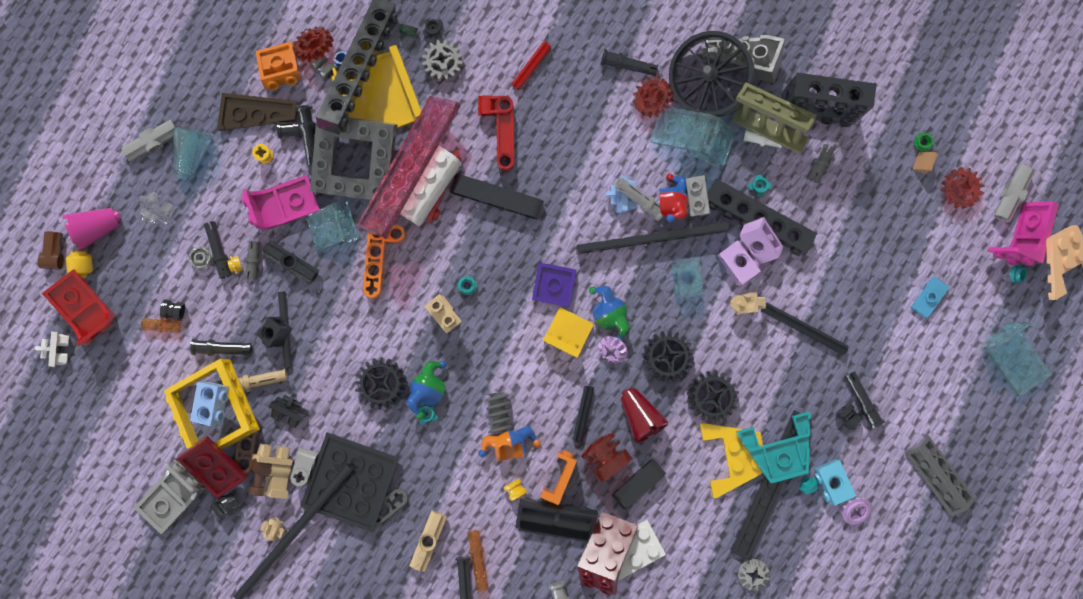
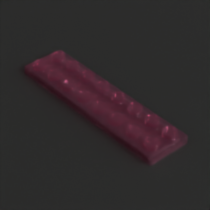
M433 96L429 97L358 221L357 228L387 238L461 107L457 101Z

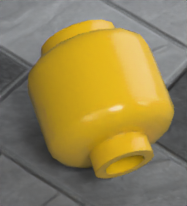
M86 250L71 251L70 255L66 257L67 273L75 269L82 278H87V274L93 272L92 255L88 254Z

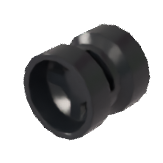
M164 299L160 306V317L167 319L171 317L174 320L181 321L186 309L185 303H173L172 300Z
M847 403L835 413L838 419L843 420L844 426L848 430L856 426L863 419L860 413L855 412L854 406L851 403Z

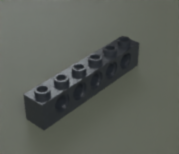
M718 179L713 181L707 192L709 209L722 211L724 217L740 221L739 224L741 226L755 221L754 216L756 214L762 216V218L764 217L770 227L773 223L777 224L780 230L778 233L774 232L781 244L790 248L789 251L796 256L807 254L818 234ZM722 196L727 197L729 205L722 204L720 198ZM739 205L744 206L746 214H740L737 207ZM789 233H794L796 235L795 242L789 240Z

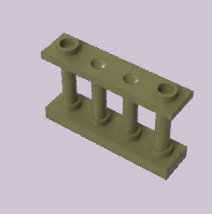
M746 82L736 98L737 102L744 105L737 110L731 122L801 154L809 140V137L804 136L803 133H808L817 115ZM752 108V109H754V110H756V111H759V112H761V114L755 113V112L751 111L750 109ZM768 116L778 120V123L768 119ZM785 124L795 128L796 131L785 127Z

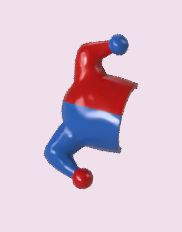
M667 174L666 180L669 182L674 181L677 185L675 187L659 189L660 212L663 216H667L668 222H674L676 219H684L687 216L689 205L686 194L687 184L686 178Z

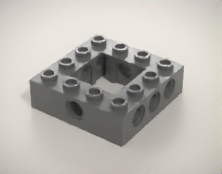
M348 117L346 128H342L338 135L317 128L316 123L310 192L382 202L390 200L398 124ZM337 137L373 142L369 178L347 177L346 174L334 175V166L337 164L335 162L336 147H338Z

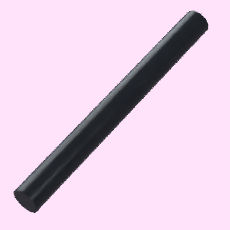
M282 291L278 292L279 314L288 324L286 293ZM288 335L282 345L284 368H292L290 337Z

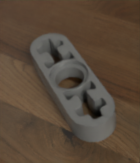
M396 489L386 497L384 504L389 507L390 511L388 515L380 514L379 518L381 521L377 522L376 527L407 503L408 494L404 489ZM395 493H402L404 495L402 498L403 502L397 501L394 504L396 509H393L392 504L387 499L390 498V501H393L396 498Z

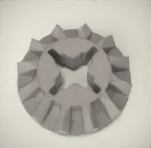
M750 559L740 566L738 578L746 589L759 591L766 587L769 581V570L762 561ZM754 570H757V574L762 578H755L752 583V577L746 573H753Z

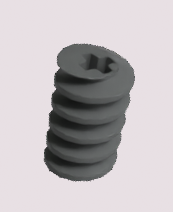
M505 392L485 394L490 396L485 402L491 404L486 407V410L492 411L491 414L487 415V418L493 419V421L487 423L488 426L493 427L488 433L507 431V429L512 427V424L506 423L511 420L510 416H506L507 413L511 412V409L505 408V406L510 404V401L504 400L509 394Z

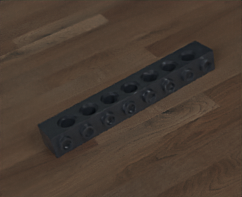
M372 0L316 115L317 128L338 135L342 128H346L348 115L353 113L355 109V100L357 97L360 98L363 84L369 79L370 69L376 65L377 54L383 50L384 39L390 35V26L397 20L398 12H396L395 3L386 0Z

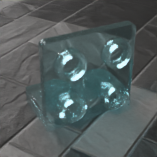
M333 203L306 216L317 252L340 242H350L359 239L348 203Z

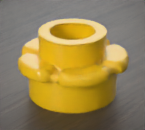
M230 256V260L227 261L230 272L235 271V274H238L237 272L242 271L238 256Z

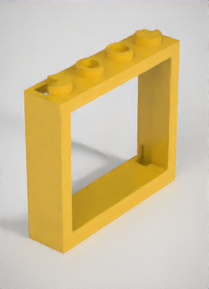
M219 359L164 390L166 402L170 405L173 419L178 425L180 436L184 440L187 449L199 440L179 392L217 371L223 385L229 386L228 397L241 428L214 443L223 450L260 430L230 359Z

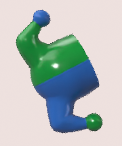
M609 286L590 287V294L598 293L602 297V300L593 308V318L596 324L604 330L617 327L619 335L616 338L623 342V337L630 330L626 319V304L614 296Z
M428 361L421 373L411 382V395L407 399L406 405L416 414V418L419 420L424 418V413L419 410L418 404L422 403L433 407L439 403L444 395L445 383L434 375V370L436 368L444 369L446 367L445 361Z

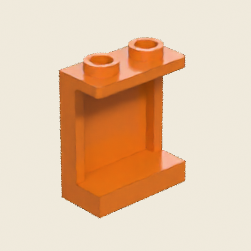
M564 449L562 452L558 451L557 457L566 460L555 490L552 491L543 487L540 498L557 505L561 501L577 462L576 458H573L574 454Z

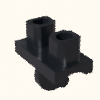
M295 393L291 397L286 395L283 398L276 397L269 406L272 409V418L281 420L283 415L289 416L287 424L294 428L307 416L309 410L301 407L302 403L297 401L298 395Z

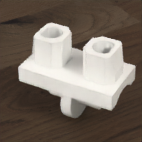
M51 332L50 347H47L48 339H42L41 347L35 346V350L41 351L40 358H46L47 351H50L48 366L56 367V365L67 364L68 354L57 353V346H68L69 336L58 334V332Z

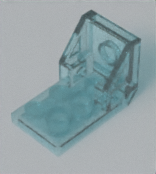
M662 106L650 142L686 150L694 157L724 168L736 132L721 118L714 115Z

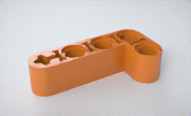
M377 223L369 227L363 293L370 299L379 298L383 292L387 244H402L406 240V232L399 225ZM376 229H382L383 231L382 236L379 238L374 237ZM396 230L402 232L399 239H393L392 237ZM374 248L381 249V253L377 257L372 256ZM377 266L379 273L376 276H371V268ZM369 279L378 280V282L374 281V287L377 289V292H373V295L368 291L373 287V282L369 281Z

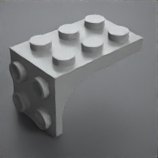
M178 461L168 463L165 466L167 472L134 507L160 534H164L206 489Z

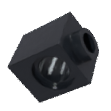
M268 317L257 336L267 347H281L293 328L281 317Z

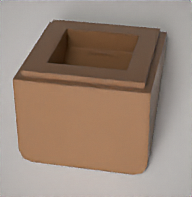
M919 152L913 170L923 174L932 171L938 154L936 152Z

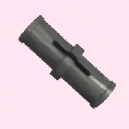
M823 144L818 159H815L814 168L808 177L810 181H813L815 175H817L814 182L820 183L825 169L829 166L828 162L835 150L834 147L831 146L828 152H826L829 145Z
M248 241L244 279L257 280L258 263L261 260L259 259L261 242Z

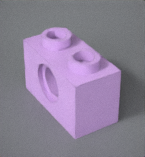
M764 217L744 224L740 233L741 241L746 244L752 257L758 261L759 265L780 257L783 245Z
M736 241L718 254L717 257L737 284L741 286L761 272V270L759 269L758 261L755 258H751L747 253L749 250L743 242ZM736 258L744 260V267L737 266Z

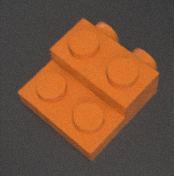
M292 41L255 51L260 79L265 89L276 90L280 85H295L298 80H302Z

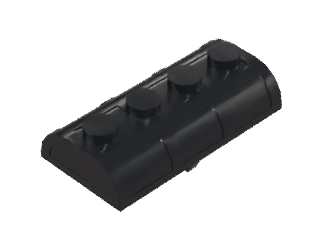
M520 497L515 527H519L518 530L522 532L588 542L595 529L598 510L588 507H576L569 504L557 505L550 501Z

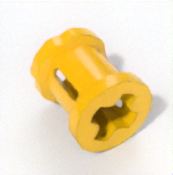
M257 144L252 150L253 157L262 164H268L273 159L272 150L264 144Z

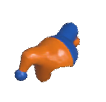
M525 426L517 431L507 430L498 435L483 437L481 450H479L478 455L485 457L487 455V448L491 446L495 449L497 461L526 457L525 441L528 438L531 439L535 448L540 447L541 442L537 439L533 429L530 426Z

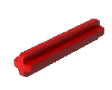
M544 41L513 80L512 86L515 89L520 90L549 53L551 50L549 43Z

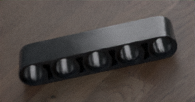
M455 174L450 193L535 220L539 219L544 203L539 198L461 174Z

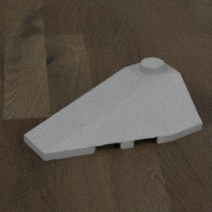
M760 35L757 38L745 36L742 39H738L752 57L755 67V78L774 83L781 67L785 39L770 35ZM708 40L711 62L715 61L722 40ZM726 42L718 64L720 65L738 48ZM704 45L700 57L707 60L706 48ZM742 52L725 67L730 69L747 65ZM748 69L737 72L747 75Z

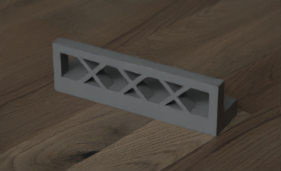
M930 436L925 437L919 445L905 452L951 517L969 509L975 498Z

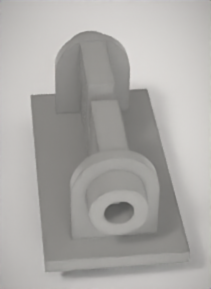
M705 175L687 178L686 184L691 216H705L709 214L710 209Z

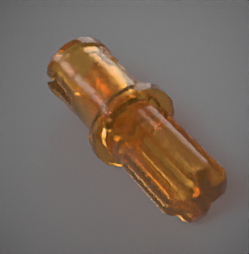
M143 318L141 328L144 330H155L159 333L163 331L180 333L181 321L164 320V318Z

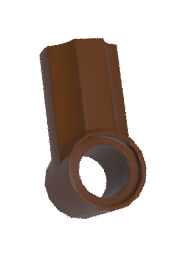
M44 232L43 249L38 255V266L40 269L61 270L63 268L64 256L61 253L63 233Z

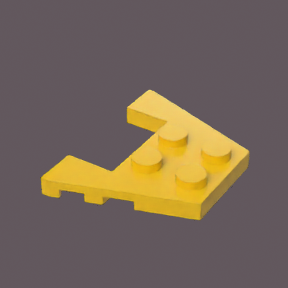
M700 423L703 441L723 438L729 478L710 481L713 499L763 473L736 434V431L743 429ZM755 431L759 446H762L761 432Z

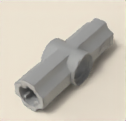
M170 119L155 129L144 130L139 134V138L121 147L128 161L133 162L147 153H154L162 149L163 144L179 136L180 131L174 121Z
M1025 165L1017 167L1011 181L1006 184L1001 193L1002 199L993 214L996 219L1007 223L1011 221L1018 205L1025 200L1028 194L1026 189L1035 174L1033 168Z

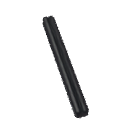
M767 302L766 308L761 309V312L842 355H845L848 351V345Z

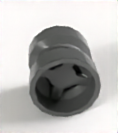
M324 54L316 57L310 65L315 72L320 74L319 77L323 81L329 80L334 75L332 68L337 70L333 63L328 62V58Z

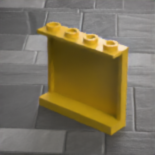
M394 45L389 47V52L377 56L376 65L371 67L369 79L367 82H364L360 98H356L355 109L353 113H349L348 117L398 124L397 129L424 119L399 50ZM332 68L334 75H332L331 77L332 80H334L338 71L335 68Z

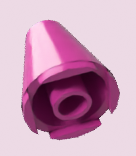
M112 208L71 213L62 216V219L67 218L68 223L64 225L73 244L78 243L79 245L76 248L77 251L83 250L120 226L119 221H122L118 211H113Z

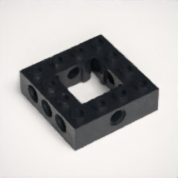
M797 72L781 92L780 98L816 114L815 120L821 121L822 124L830 125L833 122L840 123L839 126L851 127V125H854L874 107L877 83ZM810 88H814L817 93L810 92ZM829 91H834L837 96L829 95ZM815 106L822 108V112H817ZM834 108L841 111V115L835 114Z

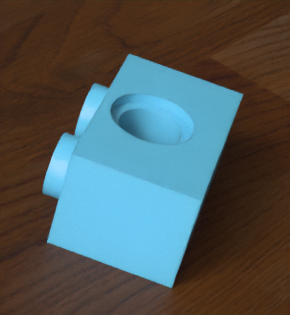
M834 459L814 468L816 471L814 477L819 485L822 484L824 489L822 494L827 503L830 502V504L836 506L856 497L840 460ZM832 478L837 480V485L834 488H831L829 485Z

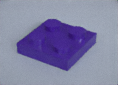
M539 262L532 301L570 307L577 270Z

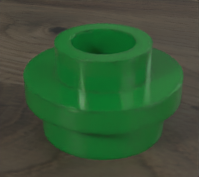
M920 133L914 139L915 148L921 152L930 150L934 143L932 136L928 133ZM921 139L926 141L925 146L920 143Z

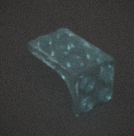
M1020 321L1014 324L1011 322L1003 326L1002 332L990 335L986 338L987 342L982 345L1017 396H1022L1052 375L1025 336L1024 329L1029 327L1030 324L1028 322L1021 323Z

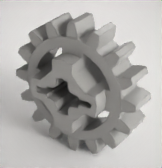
M437 40V45L434 46L433 43H430L431 49H424L427 55H422V59L425 60L422 65L426 68V74L431 73L432 79L437 76L439 82L444 77L448 81L449 76L455 78L454 73L461 72L458 66H463V62L460 61L463 59V56L458 54L460 49L459 47L454 48L453 42L448 45L447 40H444L443 44H440V41ZM440 58H444L445 63H441ZM433 68H438V69H440L442 72L436 71V70L433 69Z

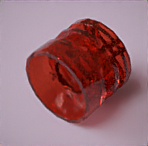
M614 432L602 435L596 439L580 455L583 460L592 456L586 463L588 466L594 463L598 464L593 473L600 483L616 474L633 459L625 448L619 451L615 450L620 444L619 439L610 443L616 436Z

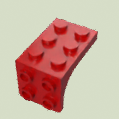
M75 269L42 292V295L74 330L78 339L75 343L77 346H80L82 343L86 346L98 336V331L102 334L114 323L112 320L116 315Z

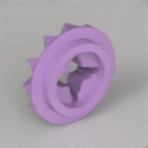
M604 337L598 344V352L602 354V358L608 359V363L611 361L614 364L622 363L627 357L626 345L616 337ZM609 349H610V350L616 349V350H615V353H614V352H612V353L609 352Z
M863 496L861 498L855 497L853 501L848 500L849 503L843 505L844 510L841 511L846 523L856 525L864 522L870 516L872 505ZM856 507L858 508V514L853 510Z

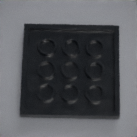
M326 432L300 507L308 509L346 463H348L354 470L317 513L373 533L400 457Z

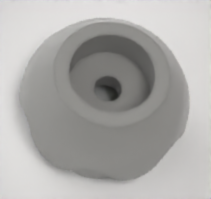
M195 247L191 250L188 261L194 269L204 270L211 265L213 255L207 247Z

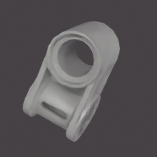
M299 448L290 478L294 485H308L319 455L318 452ZM302 474V476L305 477V480H301L300 478H298V475Z

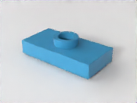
M935 276L931 277L910 308L924 318H928L950 287Z

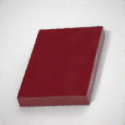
M208 436L178 455L176 459L217 499L242 483L248 476Z

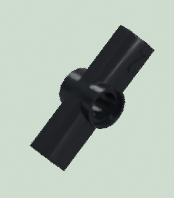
M271 240L265 244L261 254L310 284L318 276L319 269ZM293 257L294 264L288 267L287 260Z

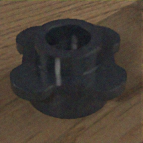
M431 18L426 19L425 29L423 30L424 36L440 38L443 22Z

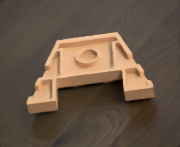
M1078 225L1069 226L1046 239L1047 264L1051 266L1048 283H1051L1052 293H1048L1049 300H1057L1067 294L1062 277L1063 273L1080 264L1083 267V234Z

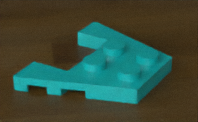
M810 411L792 416L797 436L759 446L754 427L736 431L737 436L769 483L772 484L809 473Z

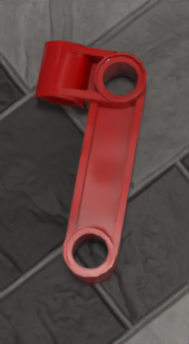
M478 96V116L497 117L498 168L502 172H510L514 168L513 100L509 96ZM503 103H508L510 108L502 110L500 106ZM507 158L511 163L508 166H502L500 164L501 160Z

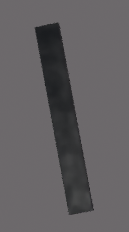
M725 222L576 245L577 254L724 233L728 231L729 224Z
M793 410L780 440L797 436L792 416L800 414L799 412ZM764 475L732 546V553L747 560L750 559L785 480L771 484Z

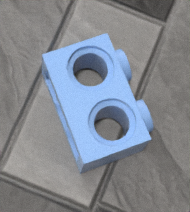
M197 382L190 421L208 426L222 425L225 417L224 410L228 399L229 386L212 382Z

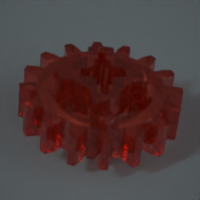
M316 26L314 29L308 28L306 33L301 32L302 36L296 37L298 41L293 42L294 47L292 49L296 57L301 59L302 62L306 59L308 62H311L312 59L317 61L319 56L325 57L324 53L330 52L329 48L333 47L332 42L334 40L328 29L325 30L324 27L319 29Z
M656 76L652 80L651 77H648V82L646 83L642 80V86H636L638 92L633 93L636 98L632 100L636 105L635 109L642 116L646 115L648 118H651L654 114L658 118L660 112L665 114V108H671L668 103L674 101L671 97L674 92L670 88L671 85L664 78L660 80Z
M960 167L957 170H951V174L948 173L944 176L947 180L941 182L945 187L940 189V191L946 193L943 199H949L948 205L955 203L954 208H958L961 205V208L965 209L968 206H974V202L977 203L981 200L978 196L983 195L984 192L980 188L985 187V185L979 183L983 178L976 177L977 171L970 173L971 168H967L964 171V168ZM961 176V178H959V181H954L955 177ZM967 195H971L970 199L964 200V198H966Z

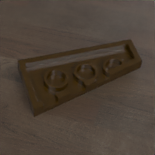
M222 93L217 130L226 131L277 124V122L296 121L297 111L295 107L298 106V102L294 100Z

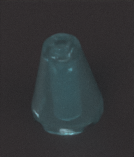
M175 126L174 174H177L178 179L188 181L189 178L194 177L212 142V135L197 130H190V128Z

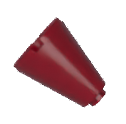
M630 387L622 392L623 396L620 399L636 443L649 439V436L658 434L668 426L669 422L638 389Z

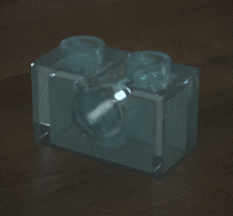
M699 257L675 260L674 265H671L672 276H676L677 283L674 284V294L678 295V299L702 297L703 286ZM682 275H690L691 283H684Z

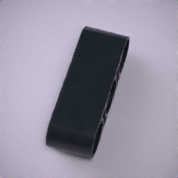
M652 458L611 496L623 510H626L663 478L666 472Z

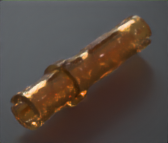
M471 530L467 532L470 547L468 551L472 558L476 591L489 589L483 559L484 547L481 545L480 531Z

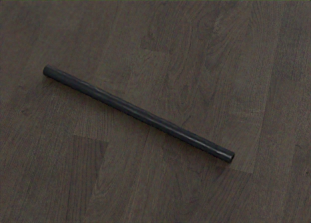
M346 463L234 594L235 599H244L352 473L354 468L350 464Z

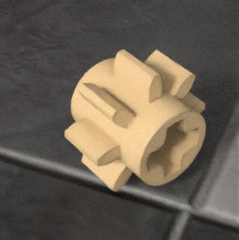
M271 517L269 521H263L260 531L264 532L263 537L265 539L277 541L278 538L281 539L284 536L286 528L282 527L283 521Z

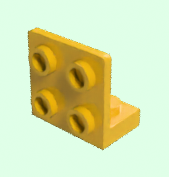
M559 308L543 342L578 358L593 327V323L563 308Z

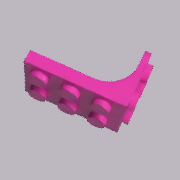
M305 175L265 190H242L244 196H241L244 206L248 207L250 214L247 216L250 224L264 232L320 212L314 192H310L311 181L309 176Z
M1054 201L1023 202L1010 246L988 247L987 251L992 253L993 257L1006 259V263L1012 265L1023 263L1033 266L1034 263H1043L1047 251L1046 239L1051 236L1059 204Z

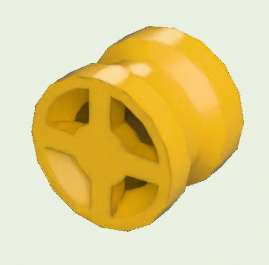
M520 478L503 487L509 493L510 501L519 498L527 492L526 488L522 487Z

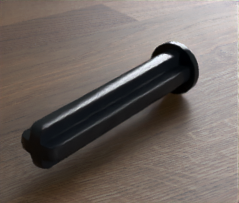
M470 556L455 558L458 564L460 599H472L469 569Z

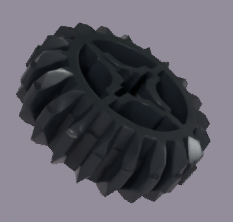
M661 331V338L654 334L653 338L655 341L647 340L651 346L645 345L643 347L645 350H648V353H642V356L648 357V360H644L642 363H649L650 366L646 367L645 370H653L650 374L651 377L657 373V381H660L662 376H664L665 383L668 382L669 377H671L672 382H676L675 375L682 379L681 372L684 374L689 373L685 367L692 368L693 365L688 363V360H694V357H688V353H693L694 351L693 349L687 350L686 348L691 345L690 342L683 344V341L686 339L685 336L679 340L678 332L672 337V331H668L665 337L664 331ZM667 341L676 343L681 348V351H672ZM661 342L662 353L659 356L652 357L654 348ZM666 351H668V354H677L676 356H673V358H670V362H668L667 359H659L660 357H663V355H666ZM683 356L681 366L674 371V360L677 357ZM654 363H665L669 373L659 370Z
M381 357L379 363L376 358H373V365L367 361L365 362L367 369L364 367L359 368L363 374H356V377L361 378V380L354 382V384L360 385V388H356L355 392L362 391L358 398L363 399L366 397L363 402L364 405L371 401L370 408H374L377 403L378 410L382 409V404H384L386 409H389V402L395 406V398L399 401L402 400V397L398 394L399 392L402 394L406 393L405 390L401 389V386H407V383H401V379H405L406 375H399L403 372V369L399 368L396 370L398 363L395 362L390 366L391 359H388L386 364H384V358ZM380 367L388 369L380 377L371 372ZM392 374L396 379L395 390L389 385V379ZM367 377L372 381L373 384L370 393H368L366 389ZM383 378V384L386 388L380 387V389H377L379 384L375 379L382 380ZM382 390L391 395L384 400L374 398Z
M706 371V378L700 373L699 377L701 380L693 378L696 385L689 384V388L693 389V392L687 391L686 393L687 395H692V399H687V402H693L694 404L689 409H697L694 412L695 416L702 413L700 416L702 421L706 416H708L707 422L709 423L712 422L713 417L716 423L720 421L719 416L726 420L725 413L731 416L733 413L729 409H737V406L732 404L733 401L739 402L738 398L733 397L734 394H739V391H732V388L736 387V383L729 385L728 383L732 378L728 377L724 380L725 373H721L718 377V371H714L713 376H711L710 371ZM708 381H717L724 387L715 390ZM703 385L705 396L698 401V391ZM710 391L712 393H719L717 394L716 401L707 400L709 399L708 396H711L709 395ZM727 393L728 400L725 407L722 408L720 400ZM711 403L717 412L709 413L701 406Z

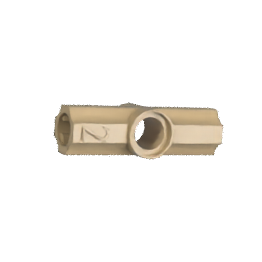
M431 510L409 565L413 569L422 572L426 571L447 519L446 515ZM430 536L433 539V545H425L424 537Z

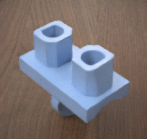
M622 176L628 183L636 187V181L628 180V176ZM611 185V191L605 193V197L611 198V204H616V213H624L637 207L635 201L616 189L614 185Z

